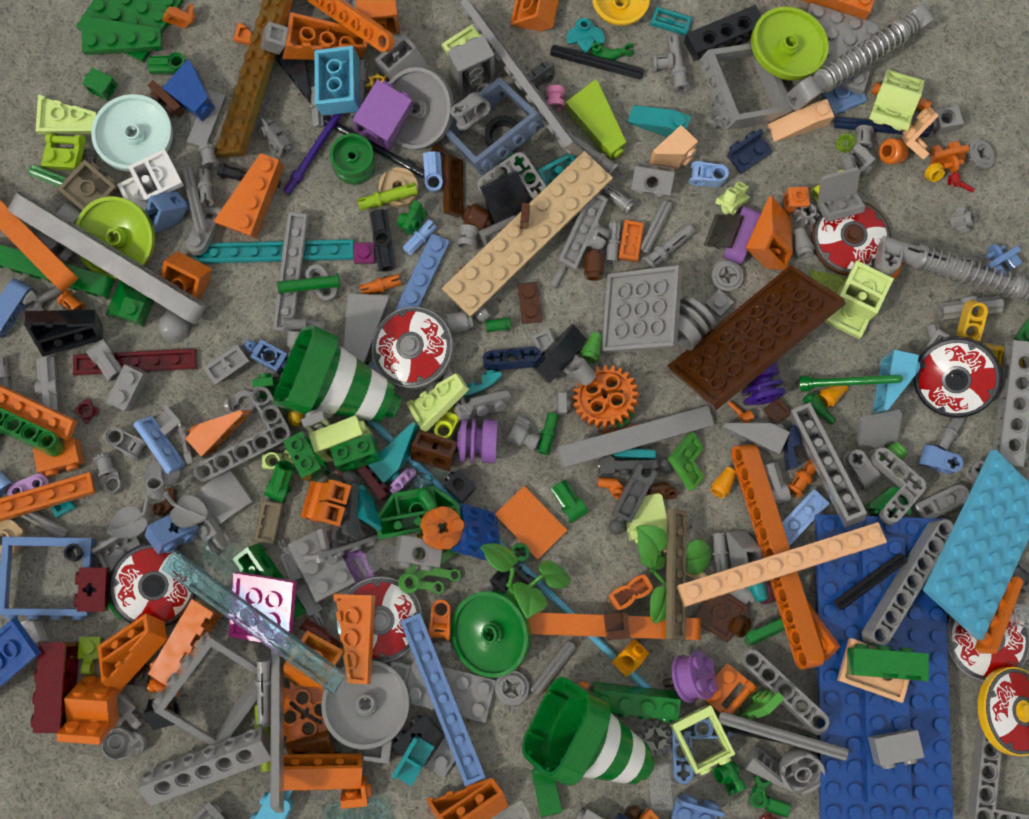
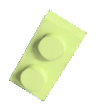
M472 24L442 43L441 47L448 56L447 51H450L452 47L456 45L461 46L470 39L482 35L475 30Z

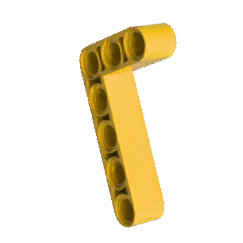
M969 300L964 304L956 336H965L981 341L988 314L985 304L976 300ZM978 306V312L972 315V309ZM970 326H973V327H974L973 332H972L971 334L967 335V333H966L967 329H968ZM984 343L993 351L1002 367V356L1004 355L1005 346ZM1022 357L1019 360L1020 367H1023L1024 365L1022 364Z

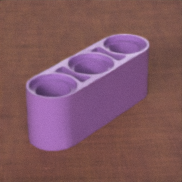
M746 206L742 207L723 258L742 264L748 251L746 246L761 212Z

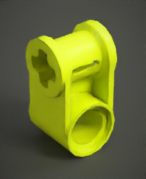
M454 406L437 421L434 428L435 435L441 436L438 431L445 427L449 429V433L441 437L450 440L453 437L457 425L461 421L454 412Z

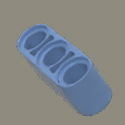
M16 278L7 284L0 295V338L7 336L6 332L9 328L13 327L18 319L17 315L26 307L27 304L24 305L22 303L26 294L31 290L35 293L34 288Z

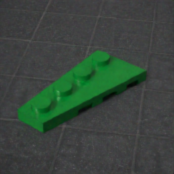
M82 16V52L84 55L163 50V37L160 28Z

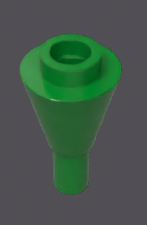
M810 392L802 399L803 405L810 402L816 415L825 419L830 425L836 421V418L827 411L817 392L813 394Z

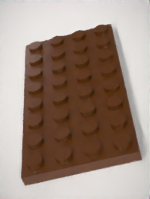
M790 265L704 335L693 350H686L672 361L668 368L675 376L717 410L846 303L844 298Z

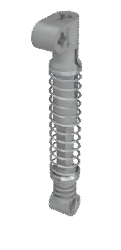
M925 3L902 19L890 22L881 31H876L875 35H870L869 39H864L863 43H858L857 47H852L851 51H846V55L841 54L840 59L835 58L834 63L829 62L828 67L823 66L822 69H818L813 74V77L809 76L797 84L786 94L789 106L793 110H799L822 93L827 94L833 91L836 87L908 41L911 35L935 20Z
M883 236L878 244L874 269L890 277L896 272L902 262L911 265L913 269L920 270L921 272L924 270L928 274L933 272L935 276L941 275L944 279L949 277L950 281L956 279L957 283L964 282L967 286L971 284L973 288L979 286L980 290L986 289L989 293L994 291L996 295L1002 294L1003 297L1015 300L1019 298L1029 301V280L1025 279L1021 274L1016 273L1011 278V271H1008L1004 276L1003 269L996 273L995 266L988 271V264H985L981 269V263L977 262L973 266L972 259L966 261L965 257L958 259L957 255L952 257L949 252L945 255L942 250L936 252L935 248L929 250L926 245L916 246L887 236ZM973 281H974V282H977L978 285H977V286H974V285H973ZM980 284H984L986 287L981 288ZM988 286L993 287V290H988ZM995 289H1000L1001 292L996 293Z

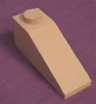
M828 99L809 104L769 123L768 128L773 141L777 142L826 127L834 118V114Z

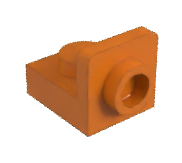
M189 4L185 12L180 8L169 6L163 15L162 21L180 28H187L189 24H193L195 19L194 5Z
M789 187L783 195L784 211L787 214H793L798 207H808L810 205L808 187Z
M362 776L361 789H342L340 798L341 809L368 806V798L372 797V784H368L367 776Z

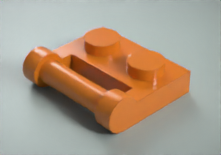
M726 663L715 676L718 685L717 692L714 693L712 698L705 701L719 713L725 712L733 715L751 692L754 693L758 688ZM741 683L744 688L728 708L725 709L722 706L723 703Z

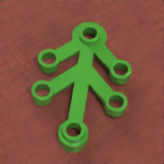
M419 548L415 549L417 551L416 559L421 555ZM452 548L447 549L441 555L440 565L455 554L461 553L453 552ZM412 565V568H407L406 573L399 577L398 586L404 593H413L417 589L429 590L434 594H441L444 591L442 582L435 581L430 583L421 581V579L426 575L448 578L449 581L456 582L461 578V573L457 569L446 570L441 568H433V571L419 569L415 572L416 565ZM453 571L457 573L456 579L451 578ZM408 578L412 581L409 587L405 585V581ZM435 584L440 585V590L438 592L434 590Z

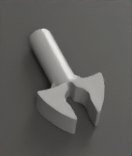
M56 287L41 295H36L31 290L26 294L22 303L25 305L35 301V304L27 307L26 310L44 311L42 309L43 303L61 295L62 291Z

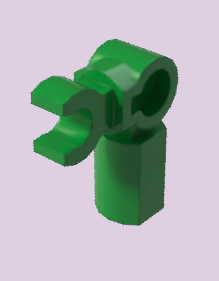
M755 774L754 781L756 785L752 787V791L748 796L749 804L759 809L765 807L767 812L788 818L791 804L771 796L767 799V791L765 790L771 782L766 780L762 783L759 779L760 776Z

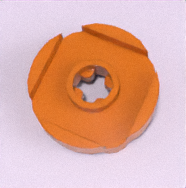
M444 506L436 507L427 511L421 520L420 527L424 535L422 538L433 549H450L459 542L464 522L453 509ZM438 524L445 525V532L439 533L440 528Z

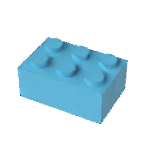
M353 46L315 50V106L322 116L357 112L360 108V58Z

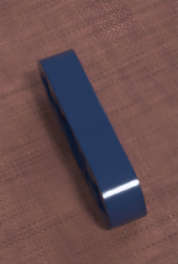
M536 347L491 350L484 353L483 366L489 371L532 368L542 357V353ZM510 356H515L518 358L514 362H510L507 360V358Z

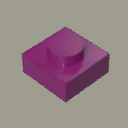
M354 243V264H375L374 243Z

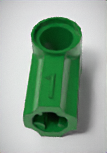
M173 52L169 56H150L147 60L148 70L150 74H175L186 59L180 52Z
M278 461L276 463L272 479L268 482L264 491L265 496L282 504L286 502L285 497L287 493L291 492L290 483L295 470L291 462Z
M566 479L550 489L562 506L561 509L563 513H566L571 524L589 513L580 497L576 496Z

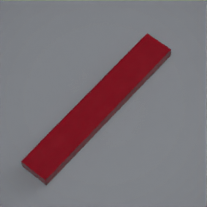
M196 348L117 352L113 354L122 368L124 365H133L145 372L197 369ZM88 354L73 355L74 376L103 374Z

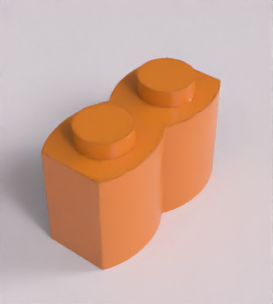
M645 574L630 579L625 586L611 591L607 598L614 610L625 609L635 599L648 595L652 591L653 586Z

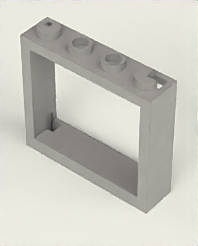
M751 43L710 49L699 60L727 130L774 122L793 111L786 100L787 91L782 79L770 74L758 63L753 54ZM751 56L772 108L739 114L718 61Z
M206 632L204 636L196 640L195 648L192 652L184 656L177 672H173L166 682L167 685L162 692H157L152 706L155 713L207 744L215 745L225 741L232 735L257 701V686L255 685L257 663L209 632ZM211 647L256 675L212 735L166 708Z

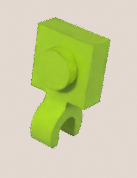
M79 637L77 659H84L81 665V674H94L95 659H99L97 646L102 643L103 637Z

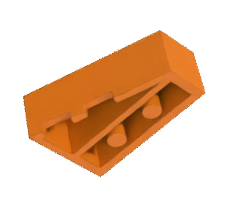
M493 778L468 785L466 789L454 793L453 791L446 792V795L435 799L433 797L426 799L436 819H491L508 807L504 793Z

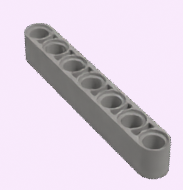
M945 519L937 520L926 525L906 558L907 563L900 568L862 631V638L865 643L870 645H886L891 640L932 572L954 526L951 521ZM886 613L889 616L888 621L886 620ZM876 631H877V633H878L877 639L875 638V632H876Z

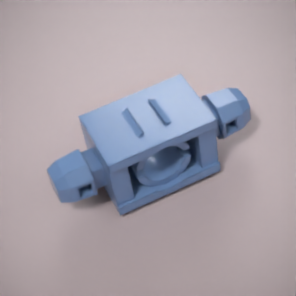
M261 339L259 343L252 340L246 341L243 347L251 354L250 357L255 362L279 375L282 373L287 362V353ZM263 354H275L277 362L275 360L266 361V357Z

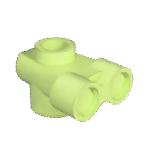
M287 449L284 452L262 454V469H275V466L270 464L272 458H276L278 461L291 462L293 467H295Z

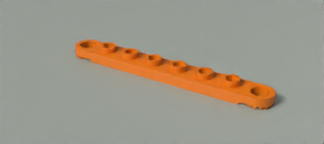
M307 0L379 51L389 52L394 48L395 43L393 42H395V39L393 40L394 36H392L390 31L384 29L383 26L346 1Z

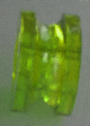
M849 133L841 134L836 141V148L844 153L849 152L855 145V139ZM845 139L848 140V145L843 146V141H845Z

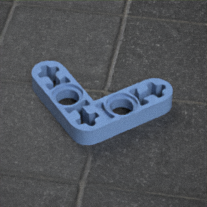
M709 718L693 724L694 735H691V731H683V737L692 756V739H718L717 734L712 735L713 726ZM701 722H705L708 725V732L704 735H700L697 732V726ZM671 728L673 776L677 782L687 784L693 778V771L689 764L684 763V769L689 772V775H686L684 780H682L681 776L677 775V772L681 771V764H676V761L684 762L687 759L677 755L676 749L680 744ZM727 730L726 736L727 738H730L733 735V733Z

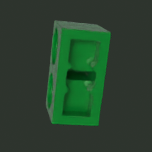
M371 434L330 448L335 467L342 474L347 470H355L382 460L377 441Z

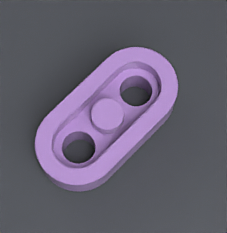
M42 474L32 475L10 485L7 495L15 494L17 489L23 492L36 488L35 483L37 481H40V486L50 484V480Z

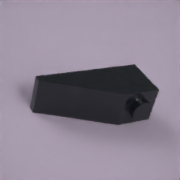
M283 48L280 54H276V61L306 100L311 103L306 60L282 59Z

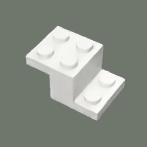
M165 149L129 165L128 168L133 177L117 184L123 197L135 202L144 211L150 196L168 193L184 186Z

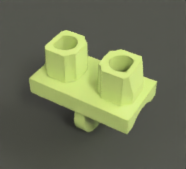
M739 181L735 184L734 188H727L725 193L716 199L715 203L721 204V210L725 215L733 216L737 213L739 207L749 201L750 196L746 195L749 187Z

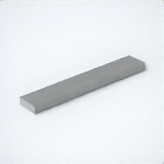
M288 212L279 281L301 279L309 220L308 214ZM277 291L273 331L286 333L293 331L283 330L284 317L296 319L299 292L279 294Z

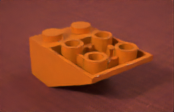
M769 196L746 249L765 268L785 270L793 254L791 217L772 196Z

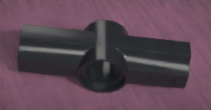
M377 209L370 212L378 270L387 272L396 269L387 210ZM380 238L388 239L387 242L383 244L378 243V240Z

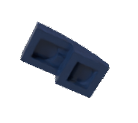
M796 425L787 429L790 433L784 444L786 471L799 467L794 448L801 445Z

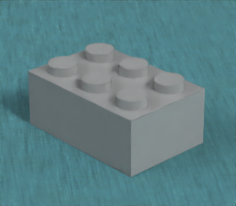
M484 35L474 37L461 46L456 45L450 51H447L450 80L460 98L476 91L480 84L487 83L490 85L495 81V57Z
M317 531L288 544L287 549L315 605L332 597L333 594H338L354 586L355 581L342 555L337 557L329 555L327 556L328 560L315 563L314 560L305 561L304 556L322 551Z

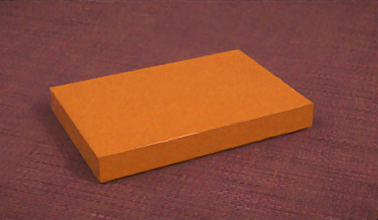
M525 486L495 513V516L521 543L527 545L530 553L537 560L568 531Z

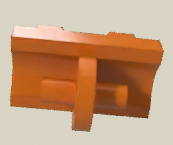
M958 141L948 144L946 150H943L939 145L932 146L929 153L931 157L930 165L941 163L944 169L948 168L951 173L957 172L959 165L964 164L966 153L970 148L968 145L961 146Z

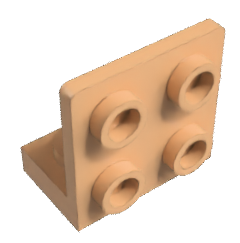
M931 107L922 110L917 116L918 120L913 125L910 124L908 131L903 130V135L901 136L905 144L923 160L929 155V152L926 150L928 145L919 136L939 116Z

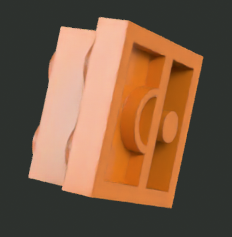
M94 675L84 676L64 698L67 722L57 732V742L100 745L118 723L117 697L124 688L119 690L102 684L101 677Z

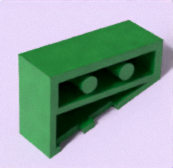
M855 644V648H847V675L929 682V654L915 653L913 648L899 647V651H891V646L877 645L876 650L869 649L867 644Z

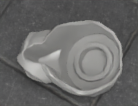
M114 727L102 742V751L111 760H122L130 757L132 754L143 753L147 747L148 739L143 732H131L123 727Z

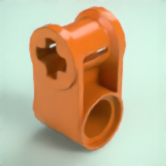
M440 599L432 605L428 630L431 640L432 638H445L446 641H450L451 605L447 600ZM444 603L447 606L446 614L439 615L436 612L437 604Z

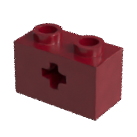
M81 567L79 572H76L75 585H78V594L74 595V607H77V612L108 611L110 567ZM91 585L96 588V592H92V594L91 591H87V587Z

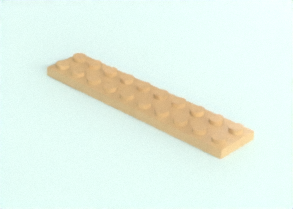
M583 151L529 203L530 214L527 229H520V212L442 287V291L471 318L612 181L613 177Z

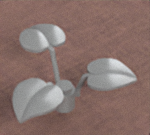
M153 460L145 472V486L148 492L145 493L143 512L140 513V510L136 507H124L113 516L106 530L110 535L122 539L135 538L141 535L148 526L147 521L143 517L146 516L150 498L158 500L166 497L169 503L175 507L170 513V518L176 526L181 528L192 527L205 521L208 518V511L200 499L191 495L182 496L178 504L175 503L166 491L165 486L175 484L180 478L181 471L178 470L167 474L161 464Z

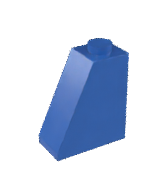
M188 59L162 87L181 107L202 122L215 108L199 72Z

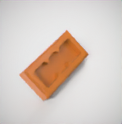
M624 220L619 260L638 263L644 223Z

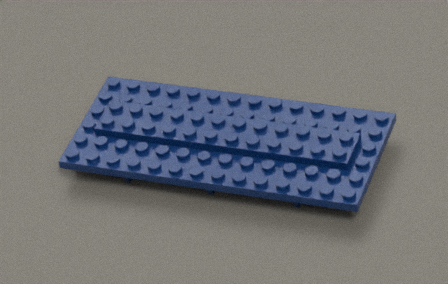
M815 515V542L879 522L887 541L883 545L815 566L816 613L840 645V648L828 660H824L823 665L817 666V706L829 718L828 730L826 733L818 735V740L849 750L847 760L845 761L818 753V757L825 769V776L822 771L820 773L819 819H953L946 611L923 591L925 582L891 640L886 645H879L891 646V651H899V647L913 648L915 653L929 654V682L909 680L904 702L900 703L837 681L849 638L864 642L862 631L900 568L845 609L839 610L834 604L835 599L896 554L902 553L907 558L929 522L943 519L902 517L895 524L886 525L879 516H866L864 521L845 528L839 515ZM886 613V620L888 621L889 616ZM876 631V632H875V638L877 639L878 633H877V631ZM818 718V728L820 729L825 726V722ZM909 728L918 730L925 758L917 759L918 762L915 764L895 763L896 767L883 769L882 766L874 764L868 741L869 736Z

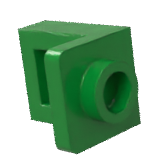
M271 373L258 374V379H252L253 387H265L270 391L272 397L274 396L279 377H271ZM259 392L260 399L267 398L264 393Z

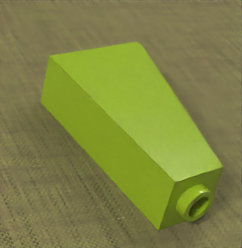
M595 79L565 102V111L600 151L607 154L608 159L611 160L614 157L617 159L625 152L626 141L599 82Z

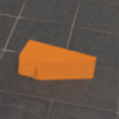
M239 410L196 424L189 430L190 434L185 439L201 457L210 456L252 412L250 410Z

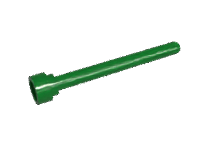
M810 375L800 376L799 383L801 392H809L815 387L901 383L903 377L901 375L814 379Z

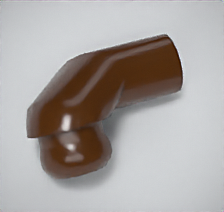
M666 482L654 483L647 491L648 495L659 493L669 500L676 498L678 495L677 489Z
M166 488L169 496L176 502L177 489ZM165 497V500L153 505L152 512L158 516H163L174 509V507Z

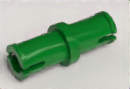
M547 413L544 429L540 432L542 436L537 453L550 455L553 439L557 435L555 431L558 419L560 418L558 414Z

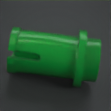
M503 316L500 319L485 320L487 333L502 330L507 332V330L511 329L509 317L505 318Z

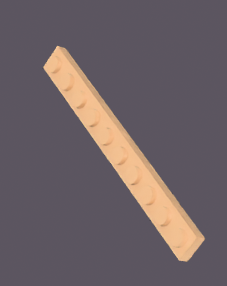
M879 522L680 584L677 586L685 608L887 543Z

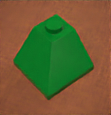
M119 280L105 315L144 327L154 300Z

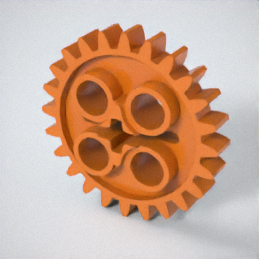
M604 365L603 370H600L596 366L595 379L585 386L577 383L580 388L573 389L574 393L577 394L572 396L575 402L573 406L575 409H578L576 413L578 416H581L583 422L588 420L587 423L590 427L595 423L597 429L601 427V424L604 425L605 430L608 429L609 424L616 428V422L623 425L622 419L630 420L628 413H635L633 406L639 405L636 400L640 398L639 393L636 392L639 389L637 384H635L634 378H630L629 372L624 373L622 368L616 371L615 366L612 365L611 369L608 370L607 366ZM611 383H617L615 387H609ZM593 388L598 389V390H597L595 393H593V394H590V393H589V391H590L591 389H593ZM619 400L623 401V402H622L620 405H618V406H615V405H614V403H615L616 401H619ZM599 406L603 407L599 412L594 411Z
M293 681L289 682L290 689L284 686V736L287 737L285 744L291 740L294 741L329 731L324 723L323 716L316 712L317 704L322 703V696L327 682L324 683L322 688L296 685ZM301 691L306 692L309 696L306 704L300 703L298 700V694ZM290 702H294L302 709L309 708V713L322 720L323 723L319 724L310 716L303 718V712L291 706ZM289 710L296 713L295 722L287 721L286 713ZM306 722H311L314 725V733L307 734L304 731Z

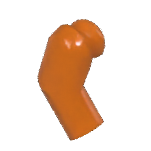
M152 678L149 680L146 688L151 693L162 692L165 685Z

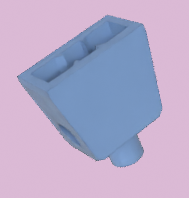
M174 191L150 196L145 212L151 219L156 234L182 222L185 212L191 209L188 198L182 199L179 193Z

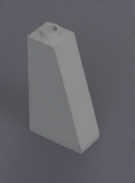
M348 293L343 348L367 365L372 352L374 334L386 316L390 299L388 295Z

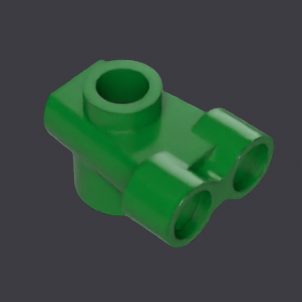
M413 200L408 213H401L397 219L398 227L411 236L414 231H418L421 228V221L428 214V211L417 200Z
M729 761L723 765L718 763L717 767L713 769L715 780L719 784L725 783L729 796L747 789L743 779L739 776L740 770L735 762Z

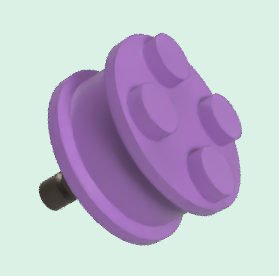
M701 651L693 652L689 657L679 655L675 657L672 663V677L663 679V686L665 688L674 686L680 698L687 703L695 702L699 697L704 700L710 699L718 690L714 662Z

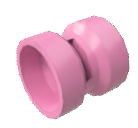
M561 85L546 87V102L551 108L552 105H558V111L565 108V101L563 100L565 88Z

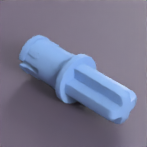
M428 219L418 231H414V235L403 246V250L407 254L412 255L422 243H426V239L437 229L435 224L430 227L433 223L431 220Z

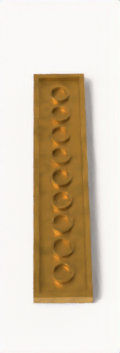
M262 0L261 9L255 21L256 25L250 37L251 43L244 55V63L239 71V78L233 90V97L227 109L228 113L222 125L220 138L216 143L215 155L217 157L245 156L276 57V53L260 49L263 30L268 21L285 26L293 0Z

